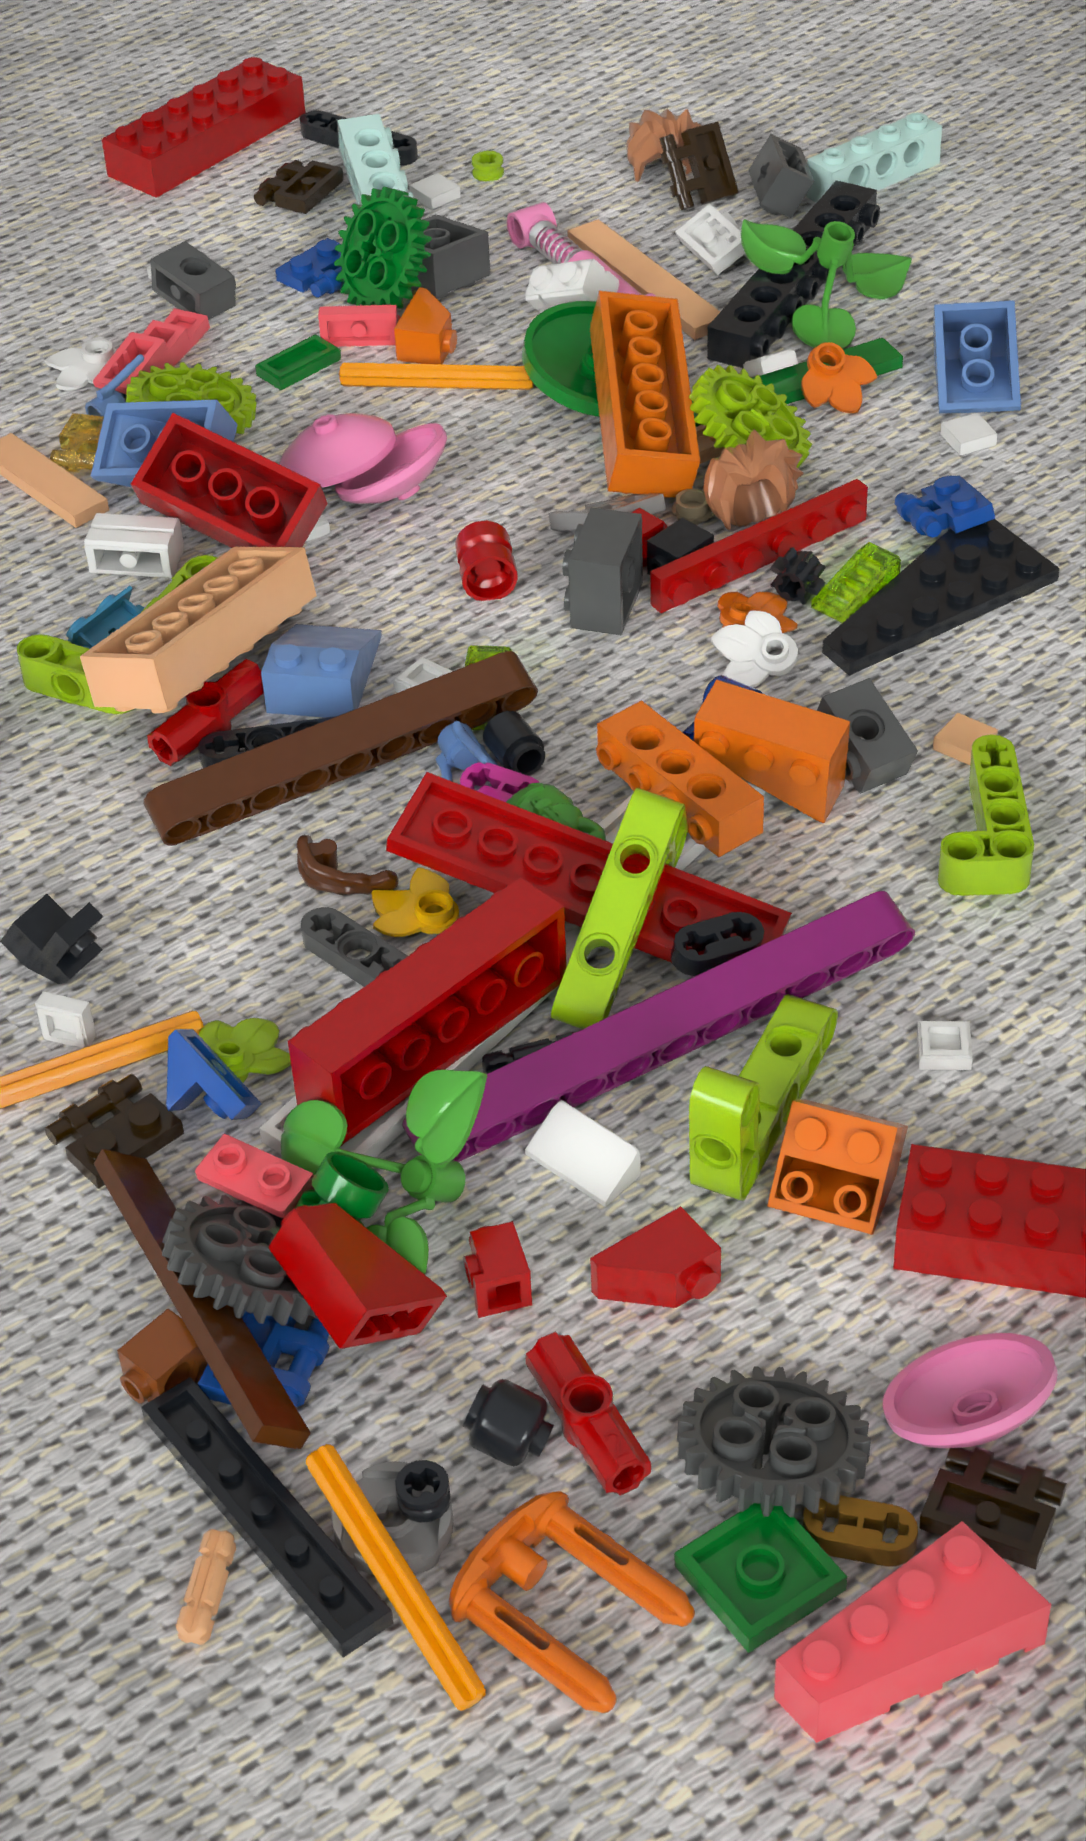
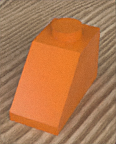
M419 287L394 328L397 361L419 364H443L447 355L455 351L457 332L452 329L451 313L427 288Z

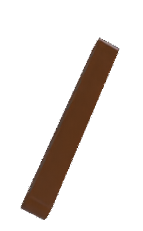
M513 651L502 652L164 783L151 790L144 798L143 804L163 843L168 846H174L438 743V736L441 731L455 721L467 724L473 729L488 723L499 713L519 711L536 698L538 689L518 655Z

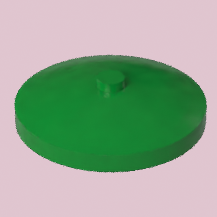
M596 301L567 302L550 307L537 315L526 330L522 347V361L525 371L532 382L557 403L574 411L599 417L590 334Z

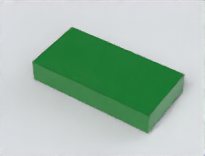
M315 334L256 364V375L277 389L283 390L341 360V351L338 347Z

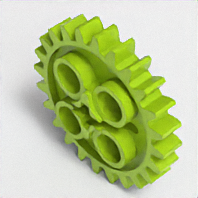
M181 362L177 368H174L169 363H165L163 370L150 366V373L140 370L139 377H131V383L127 384L126 403L218 400L238 424L237 434H244L245 428L252 427L257 404L256 394L251 393L252 387L250 385H243L242 378L231 379V372L229 371L221 374L216 373L217 367L214 366L208 370L202 369V365L199 363L194 368H188L184 362Z
M717 365L714 370L709 367L691 388L693 391L689 395V399L693 403L690 406V410L698 414L694 421L706 426L703 435L716 439L713 445L715 448H735L739 444H746L750 433L755 429L765 441L785 439L788 449L803 455L796 468L800 467L809 456L810 452L808 450L812 443L807 439L811 433L802 428L806 423L805 419L796 417L794 414L798 408L788 406L785 403L787 396L785 394L777 395L774 392V385L772 383L768 386L763 385L759 375L752 379L744 368L738 374L732 365H729L726 370Z

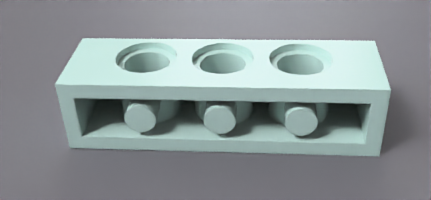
M911 113L903 119L891 124L882 125L877 130L863 136L854 137L851 141L834 148H828L822 153L808 158L807 164L814 182L806 197L817 203L836 180L878 191L940 164L942 125L929 119L923 113Z
M380 114L337 120L339 150L357 204L362 205L361 195L371 196L373 188L382 190L383 187L408 192L405 170H400L399 153L397 148L393 149L390 127L384 128ZM408 192L409 196L414 198L413 193Z

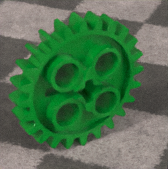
M383 187L382 190L373 188L371 196L361 195L362 205L352 204L354 216L344 217L348 227L346 231H338L340 237L343 238V242L335 246V250L341 252V258L337 259L334 265L342 269L337 275L336 280L345 282L340 292L349 295L347 300L349 304L356 306L397 305V308L402 309L403 298L410 300L413 298L411 287L421 286L417 276L419 272L427 273V268L422 264V261L430 257L431 253L424 250V245L429 243L432 237L424 235V231L430 224L429 221L421 219L425 209L417 207L418 199L410 197L408 192Z

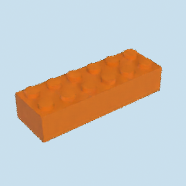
M599 291L590 326L607 490L624 494H663L666 498H676L679 492L693 489L700 465L694 412L690 410L692 400L689 399L691 391L678 299Z

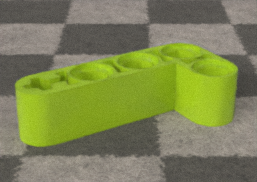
M984 735L977 738L972 744L969 788L977 831L954 832L945 836L941 841L938 883L945 892L952 895L1014 894L1025 890L1030 884L1034 841L1015 747L1010 740L1000 735Z

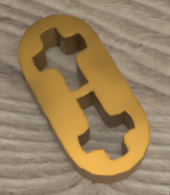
M840 1495L839 1504L837 1505L828 1503L820 1498L818 1513H812L806 1507L803 1512V1528L832 1557L881 1566H899L908 1562L913 1557L917 1548L918 1523L909 1511L896 1505ZM826 1517L838 1519L834 1532L822 1530ZM886 1528L898 1530L894 1543L883 1541Z

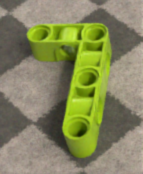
M200 555L191 558L172 577V581L161 594L153 598L142 612L215 561L217 557ZM42 634L28 636L18 643L17 655L24 686L28 690L60 699L69 704H77L109 714L129 712H119L114 707H94L80 656L88 651L89 648Z
M640 788L634 790L557 991L551 1010V1018L580 1029L608 1018L664 866L667 864L676 867L688 833L685 804ZM632 854H641L650 860V864L642 873L632 874L623 869L624 860ZM607 947L615 954L610 965L598 969L593 968L587 963V957L593 949Z
M787 994L778 1005L739 1076L708 1066L701 1069L694 1082L689 1100L690 1183L692 1185L740 1201L746 1199L787 1124L792 1101L801 1099L832 1041L838 1018L837 1009Z

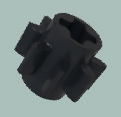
M792 547L784 557H778L771 566L770 570L777 574L771 583V587H775L777 593L785 600H799L804 605L812 595L817 596L825 586L826 582L819 578V576L826 567L820 563L812 551L797 552Z

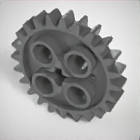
M222 1195L219 1204L209 1197L203 1196L200 1205L189 1200L184 1210L176 1209L162 1241L165 1244L162 1256L170 1258L167 1265L168 1270L181 1272L177 1281L180 1285L197 1286L194 1297L211 1296L215 1299L213 1308L217 1310L226 1305L234 1307V1314L237 1318H241L245 1312L253 1313L255 1319L260 1324L264 1323L266 1316H272L281 1326L286 1325L289 1316L301 1324L306 1322L308 1315L318 1319L268 1248L280 1230L283 1218L253 1207V1205L245 1201H241V1204H235L226 1195Z
M755 1366L752 1371V1377L745 1378L738 1371L731 1370L730 1383L727 1384L721 1379L712 1377L710 1378V1391L696 1388L694 1390V1400L683 1403L682 1417L678 1418V1458L685 1460L684 1472L686 1475H698V1489L705 1490L717 1486V1502L721 1503L732 1496L739 1498L738 1511L744 1512L752 1503L760 1504L763 1516L769 1517L774 1506H782L789 1517H794L796 1505L803 1504L812 1513H818L820 1498L828 1503L837 1505L839 1504L840 1491L853 1494L855 1492L856 1479H864L866 1463L869 1462L871 1438L868 1437L869 1423L868 1421L860 1420L861 1407L859 1405L846 1406L847 1393L845 1391L829 1395V1381L824 1379L813 1386L807 1384V1372L802 1371L794 1379L786 1378L783 1367H778L772 1377L765 1376L759 1366ZM785 1412L784 1425L777 1427L782 1413ZM769 1453V1458L764 1468H762L763 1454L767 1455Z

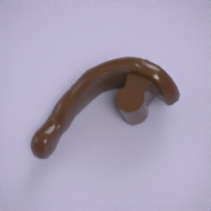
M304 834L297 840L299 874L305 884L312 889L339 895H368L373 890H394L398 886V876L390 870H384L375 875L345 873L337 870V844L331 839H324L319 843H313L311 836Z

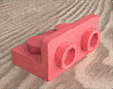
M225 1133L195 1169L199 1181L280 1218H284L287 1213L295 1208L305 1191L308 1189L315 1190L312 1186L313 1173Z

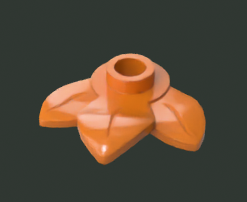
M825 342L810 352L807 359L808 371L803 376L801 385L804 398L812 407H819L828 401L832 407L841 412L857 413L862 405L860 385H866L875 381L877 374L865 359L859 356L845 355L844 350L839 345Z
M728 592L723 594L718 600L717 606L721 610L719 620L723 624L722 628L734 624L745 626L746 616L749 611H763L771 614L779 621L782 633L797 629L798 624L783 616L788 602L778 594L757 592L751 597H746L739 592Z

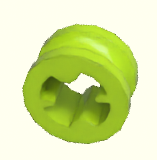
M481 151L472 156V166L474 167L472 175L475 179L485 182L494 181L504 175V168L502 167L503 156L496 151Z

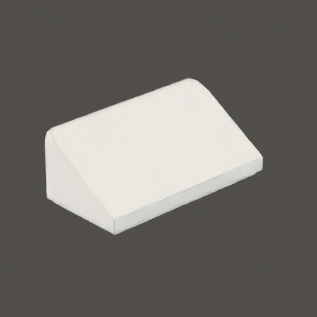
M562 1100L551 1109L525 1149V1155L604 1207H607L641 1176L640 1152L635 1146Z

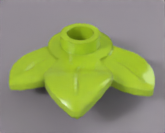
M249 1018L240 1021L235 1027L215 1020L208 1022L199 1032V1036L242 1083L247 1079L248 1073L275 1074L291 1065L290 1054L282 1049L275 1048L279 1037V1027L271 1020Z

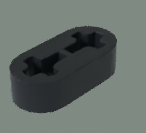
M732 912L687 925L681 928L675 935L670 956L672 964L685 975L697 976L761 946L764 937L763 925L756 917L744 912ZM736 933L737 936L731 937V934ZM686 947H692V949L686 950ZM704 951L702 955H699L697 952Z

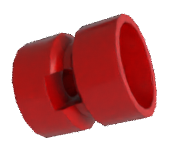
M487 520L476 521L463 528L457 536L455 546L460 565L462 585L466 593L475 600L480 601L506 597L514 590L518 581L517 568L514 556L512 555V545L508 532L500 524Z

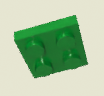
M753 1503L744 1512H738L674 1552V1566L748 1653L847 1590V1575L794 1517H789L785 1513L782 1506H774L769 1517H766L762 1514L760 1504Z

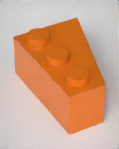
M716 680L695 716L694 742L736 775L813 819L825 823L845 783L850 721Z

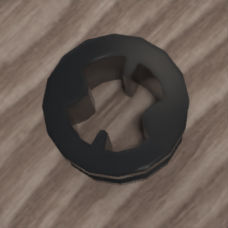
M420 1460L405 1465L398 1472L395 1487L398 1508L403 1516L419 1523L432 1522L440 1518L448 1510L451 1503L449 1478L442 1466L436 1462ZM427 1485L433 1486L434 1493L424 1491L419 1498L413 1496L412 1489L423 1491Z

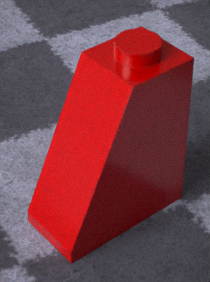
M336 1203L315 1206L301 1205L294 1208L285 1215L281 1222L280 1230L268 1246L271 1253L339 1349L419 1334L447 1297L440 1286Z

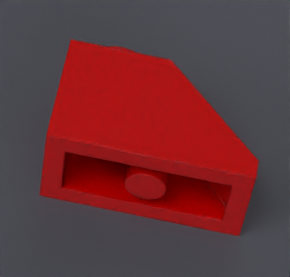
M680 1206L590 1258L591 1291L598 1299L677 1308L693 1298L701 1299L706 1297L721 1282V1247Z

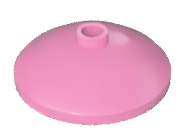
M354 413L325 415L316 419L312 425L304 429L284 451L279 464L321 484L322 488L352 479L382 461L393 449L396 443V434L388 421L377 416Z
M430 423L397 434L393 449L382 461L366 472L335 485V491L339 498L354 504H374L387 502L395 498L405 500L419 491V484L431 474L445 449L447 434L440 424Z
M991 1333L959 1339L927 1352L901 1370L886 1389L883 1398V1411L890 1428L900 1437L916 1444L932 1448H961L982 1445L1012 1432L1027 1422L1042 1408L1055 1387L1057 1367L1049 1348L1032 1337L1013 1333Z

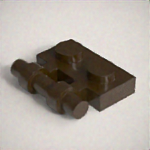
M719 122L685 130L681 133L684 146L677 148L673 134L660 138L663 153L660 154L663 165L668 166L673 183L670 186L673 198L677 197L681 211L694 207L691 192L698 191L702 205L739 193ZM681 160H689L693 179H686Z
M293 160L291 163H285L279 167L274 178H267L259 185L258 191L254 194V200L260 206L265 205L268 201H275L276 207L307 214L344 181L343 168L313 160L304 167L301 161Z
M130 1074L118 1082L110 1080L97 1089L98 1095L79 1107L76 1104H72L59 1113L58 1120L45 1127V1133L54 1145L61 1143L70 1136L76 1140L65 1147L67 1158L98 1189L105 1184L97 1172L94 1162L102 1149L146 1159L184 1134L182 1121L174 1113L168 1111L167 1107L152 1093L136 1103L129 1100L142 1091V1085L134 1074ZM108 1112L114 1115V1117L96 1128L91 1124Z
M977 1446L974 1451L964 1448H949L945 1467L964 1473V1475L939 1469L920 1514L919 1529L943 1536L963 1521L1001 1558L1036 1570L1053 1526L1056 1512L1055 1507L1037 1502V1500L1040 1499L1061 1506L1067 1489V1483L1046 1477V1470L1027 1464L1026 1468L1023 1469L994 1459V1452ZM986 1481H988L993 1484L1016 1491V1493L1014 1494L985 1483Z

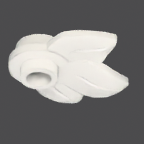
M92 339L85 342L81 348H68L45 359V364L62 371L56 381V388L64 391H75L83 388L88 383L94 385L93 380L116 352V349L107 339Z
M749 611L746 616L745 626L739 624L728 625L719 629L711 637L714 647L724 657L731 660L724 670L720 681L742 688L757 687L769 675L781 676L789 673L797 663L799 656L798 647L794 639L783 634L779 621L771 614L763 611ZM773 650H783L779 655L768 654Z

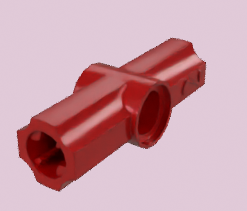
M245 659L216 682L205 681L201 689L186 695L187 704L147 735L149 748L155 752L159 761L172 766L199 746V742L206 735L218 731L231 730V719L264 694L261 670L258 664Z
M553 1332L539 1338L536 1345L525 1355L526 1366L560 1418L564 1438L572 1446L580 1450L606 1493L614 1492L621 1496L638 1488L641 1481L651 1474V1461L615 1407L610 1384L604 1378L594 1374L570 1335L563 1336Z

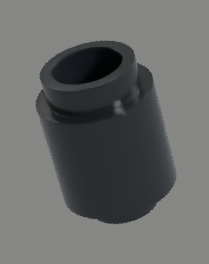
M505 711L497 714L487 723L483 731V741L504 768L528 776L541 768L545 761L543 741L519 713Z

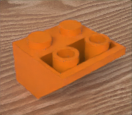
M805 1099L793 1100L767 1207L871 1235L874 1234L897 1174L908 1126Z

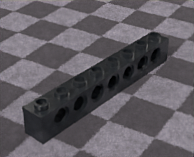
M836 180L796 225L793 231L802 236L807 250L812 245L815 237H822L824 228L828 223L839 221L846 223L854 230V246L860 245L864 234L870 227L874 228L879 220L880 206L876 205L877 190ZM817 250L804 264L794 262L792 270L787 274H774L759 268L707 327V359L744 368L743 364H746V361L766 356L772 343L777 338L783 337L786 327L792 321L794 312L809 300H814L818 289L827 281L829 269L819 263Z

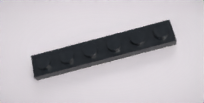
M191 1377L141 1407L144 1421L343 1658L394 1624L392 1610Z

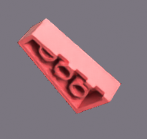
M961 1521L778 1657L775 1665L774 1699L816 1743L889 1712L890 1706L917 1694L921 1698L942 1689L944 1682L972 1670L977 1674L998 1665L1000 1658L1023 1649L1028 1652L1044 1645L1051 1603Z

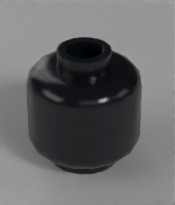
M505 1379L497 1380L491 1388L482 1384L463 1423V1427L470 1430L469 1442L474 1449L509 1466L521 1464L528 1453L540 1457L554 1425L544 1420L548 1404L542 1396Z

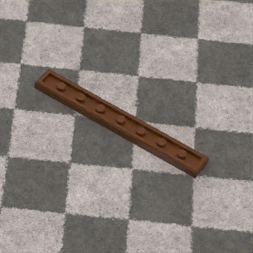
M102 1149L94 1162L97 1172L251 1440L256 1443L302 1449L311 1432L242 1317H235L234 1307L228 1305L218 1310L213 1308L215 1299L211 1296L194 1297L197 1286L180 1285L177 1281L181 1272L167 1269L170 1258L162 1256L165 1245L162 1241L170 1219H173L176 1207L148 1160Z

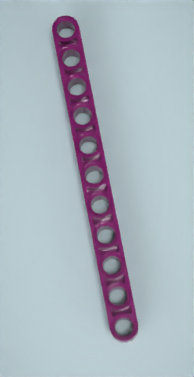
M878 891L487 1074L481 1105L471 1133L464 1147L453 1160L460 1162L543 1123L551 1109L560 1100L572 1107L581 1105L775 1012L781 1000L787 994L799 998L807 997L876 964L905 948L914 938L915 930L886 891ZM405 1118L402 1127L415 1147L419 1137L411 1133Z

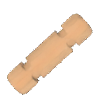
M210 1529L203 1535L199 1548L202 1556H199L195 1561L183 1600L187 1605L181 1608L176 1623L178 1638L185 1643L193 1642L202 1645L210 1639L215 1622L211 1618L218 1612L229 1575L226 1567L232 1564L236 1551L235 1538L231 1532H220Z

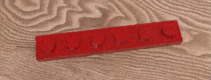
M855 479L650 571L651 606L660 613H663L775 562L778 557H784L792 547L799 551L849 527L856 526L866 520L868 486L859 479Z

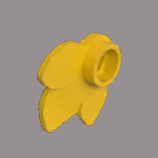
M421 867L417 868L413 873L409 890H373L371 893L373 906L376 913L380 916L373 923V929L387 936L405 937L418 932L440 934L459 918V908L450 895L449 883L437 873Z

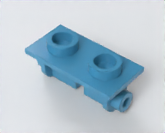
M128 586L117 596L110 594L100 603L96 612L87 619L85 617L78 618L67 631L68 641L72 642V644L91 649L108 637L110 633L115 632L139 615L144 607L142 605L135 606L129 601L133 588Z

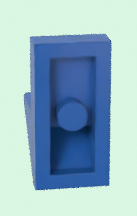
M175 1029L168 1036L166 1102L168 1111L184 1110L205 1091L207 1093L203 1097L205 1103L219 1117L223 1119L229 1117L231 1120L247 1119L262 1103L193 1029Z

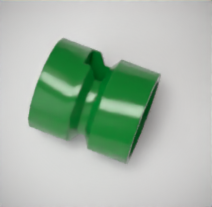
M329 1152L312 1178V1186L315 1190L308 1189L305 1191L295 1208L301 1205L315 1206L336 1203L364 1226L361 1219L371 1218L375 1214L389 1188L385 1179L363 1161L345 1153Z

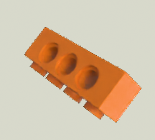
M642 700L597 723L598 745L596 747V754L602 766L607 770H612L622 778L633 791L636 788H640L685 804L688 833L696 843L703 844L718 858L763 833L764 796Z

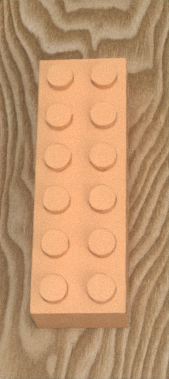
M233 547L82 654L80 659L94 707H114L119 712L130 711L135 708L151 709L152 713H165L175 709L178 706V701L189 693L201 689L207 679L215 673L226 670L232 660L240 654L251 651L258 640L265 635L276 632L279 624L287 618L299 614L302 611V607L317 596L305 547Z

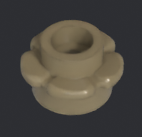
M686 489L679 492L676 496V503L672 506V514L677 516V520L684 518L695 525L707 521L712 516V511L706 502L704 491L699 489Z

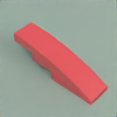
M174 308L164 322L152 320L142 334L130 332L93 380L94 387L103 388L139 354L144 356V361L115 389L119 393L126 394L127 384L131 383V377H139L140 370L150 373V366L163 370L165 363H169L174 367L209 330L208 316Z

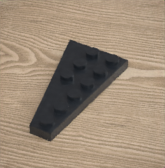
M996 519L959 533H955L950 528L823 640L822 653L850 676L1058 581L1060 568Z

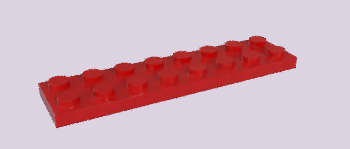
M426 772L388 836L386 851L492 893L504 889L521 877L564 906L566 922L582 928L613 843ZM632 854L624 860L622 867L629 873L638 874L647 869L650 860L641 854ZM665 864L634 948L672 963L670 956L674 938L681 928L732 912L749 913L762 923L764 937L761 945L784 935L792 913ZM736 933L731 934V937L737 936ZM686 947V950L692 949V947ZM700 951V952H697V953H698L699 955H702V954L704 953V951Z

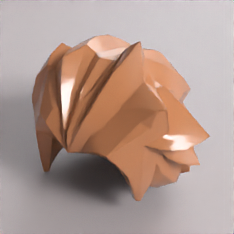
M688 108L678 116H675L668 109H665L660 115L651 110H644L639 122L629 123L630 137L626 142L628 161L634 167L636 182L640 180L647 164L661 158L660 154L663 153L660 138L673 134L677 148L684 146L681 136L682 132L702 126L692 121ZM681 160L682 164L686 167L685 174L692 172L689 160Z
M754 429L750 433L746 444H739L735 448L726 447L722 450L719 458H711L705 474L703 489L709 508L718 519L722 520L727 530L731 529V525L747 526L751 522H761L765 518L773 517L780 510L781 512L787 510L795 499V491L798 489L796 480L804 474L796 468L803 455L788 449L785 439L765 441Z

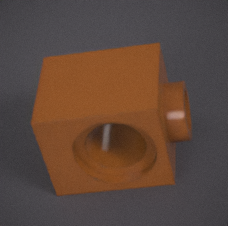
M169 1308L117 1350L123 1373L120 1377L121 1384L129 1396L140 1404L146 1400L150 1402L189 1377L198 1385L208 1364L183 1319Z

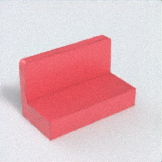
M397 305L320 306L318 312L320 337L336 347L395 345L394 328L400 319V316L397 315Z

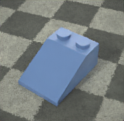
M1015 300L935 304L933 342L939 413L1020 411L1021 399Z
M218 400L107 403L91 477L96 481L132 487V480L172 413L234 442L238 424Z
M295 624L271 644L261 671L266 713L326 718L339 716L359 708L382 637V631Z

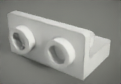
M708 204L675 231L680 242L717 276L733 265L740 257L744 256L749 260L742 246L741 230H739L735 220L727 211L721 214L711 204Z

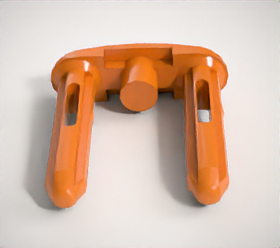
M561 1491L542 1493L510 1512L484 1536L470 1553L457 1574L450 1591L449 1607L451 1616L455 1622H462L468 1619L583 1709L608 1713L614 1708L617 1701L616 1694L608 1678L538 1626L531 1618L525 1616L492 1591L491 1586L504 1574L525 1591L532 1589L545 1573L548 1562L532 1550L530 1546L535 1548L545 1537H548L665 1624L680 1627L687 1626L692 1622L695 1610L683 1590L622 1547L611 1536L603 1533L568 1507L569 1497L567 1494Z

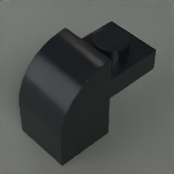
M46 894L12 923L0 942L26 968L57 984H63L68 982L103 950L95 942L98 937L92 931L104 916L89 902L71 918Z

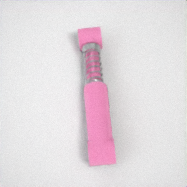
M541 202L508 214L507 230L512 242L521 249L527 246L535 248L553 264L595 259L605 268V271H609L619 279L618 293L642 295L594 253L580 249L568 236H565L557 228L554 213L547 203ZM652 293L645 294L646 296H655Z

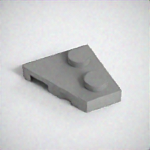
M631 494L611 500L586 504L583 511L559 510L548 513L552 530H576L578 524H584L591 507L630 513L640 507L652 515L665 511L666 507L663 494Z

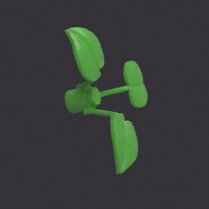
M744 219L741 226L742 246L749 260L758 268L774 274H787L792 270L794 262L804 264L817 250L819 263L829 269L821 307L811 304L803 305L794 312L792 317V329L796 336L813 348L822 343L831 342L839 345L842 349H846L855 336L856 324L851 314L844 309L829 308L836 270L840 266H842L843 272L846 274L847 281L850 283L855 282L857 290L867 297L887 299L898 294L903 288L912 258L880 253H857L852 255L855 233L846 223L839 221L828 223L824 228L822 237H815L812 245L806 250V244L802 236L797 232L778 225L757 224Z
M436 1070L427 1073L418 1080L409 1096L406 1121L411 1133L419 1137L415 1143V1150L422 1155L413 1158L406 1164L340 1149L347 1133V1120L341 1110L335 1105L319 1100L303 1102L293 1108L288 1114L283 1126L284 1132L281 1135V1158L315 1174L326 1154L329 1152H341L363 1161L370 1167L400 1173L403 1188L411 1197L418 1199V1201L388 1212L385 1216L384 1226L370 1225L367 1229L425 1274L429 1254L428 1239L419 1223L406 1216L423 1209L433 1210L435 1208V1201L451 1203L461 1196L465 1187V1172L461 1164L453 1159L460 1153L471 1133L481 1105L487 1074L478 1071Z

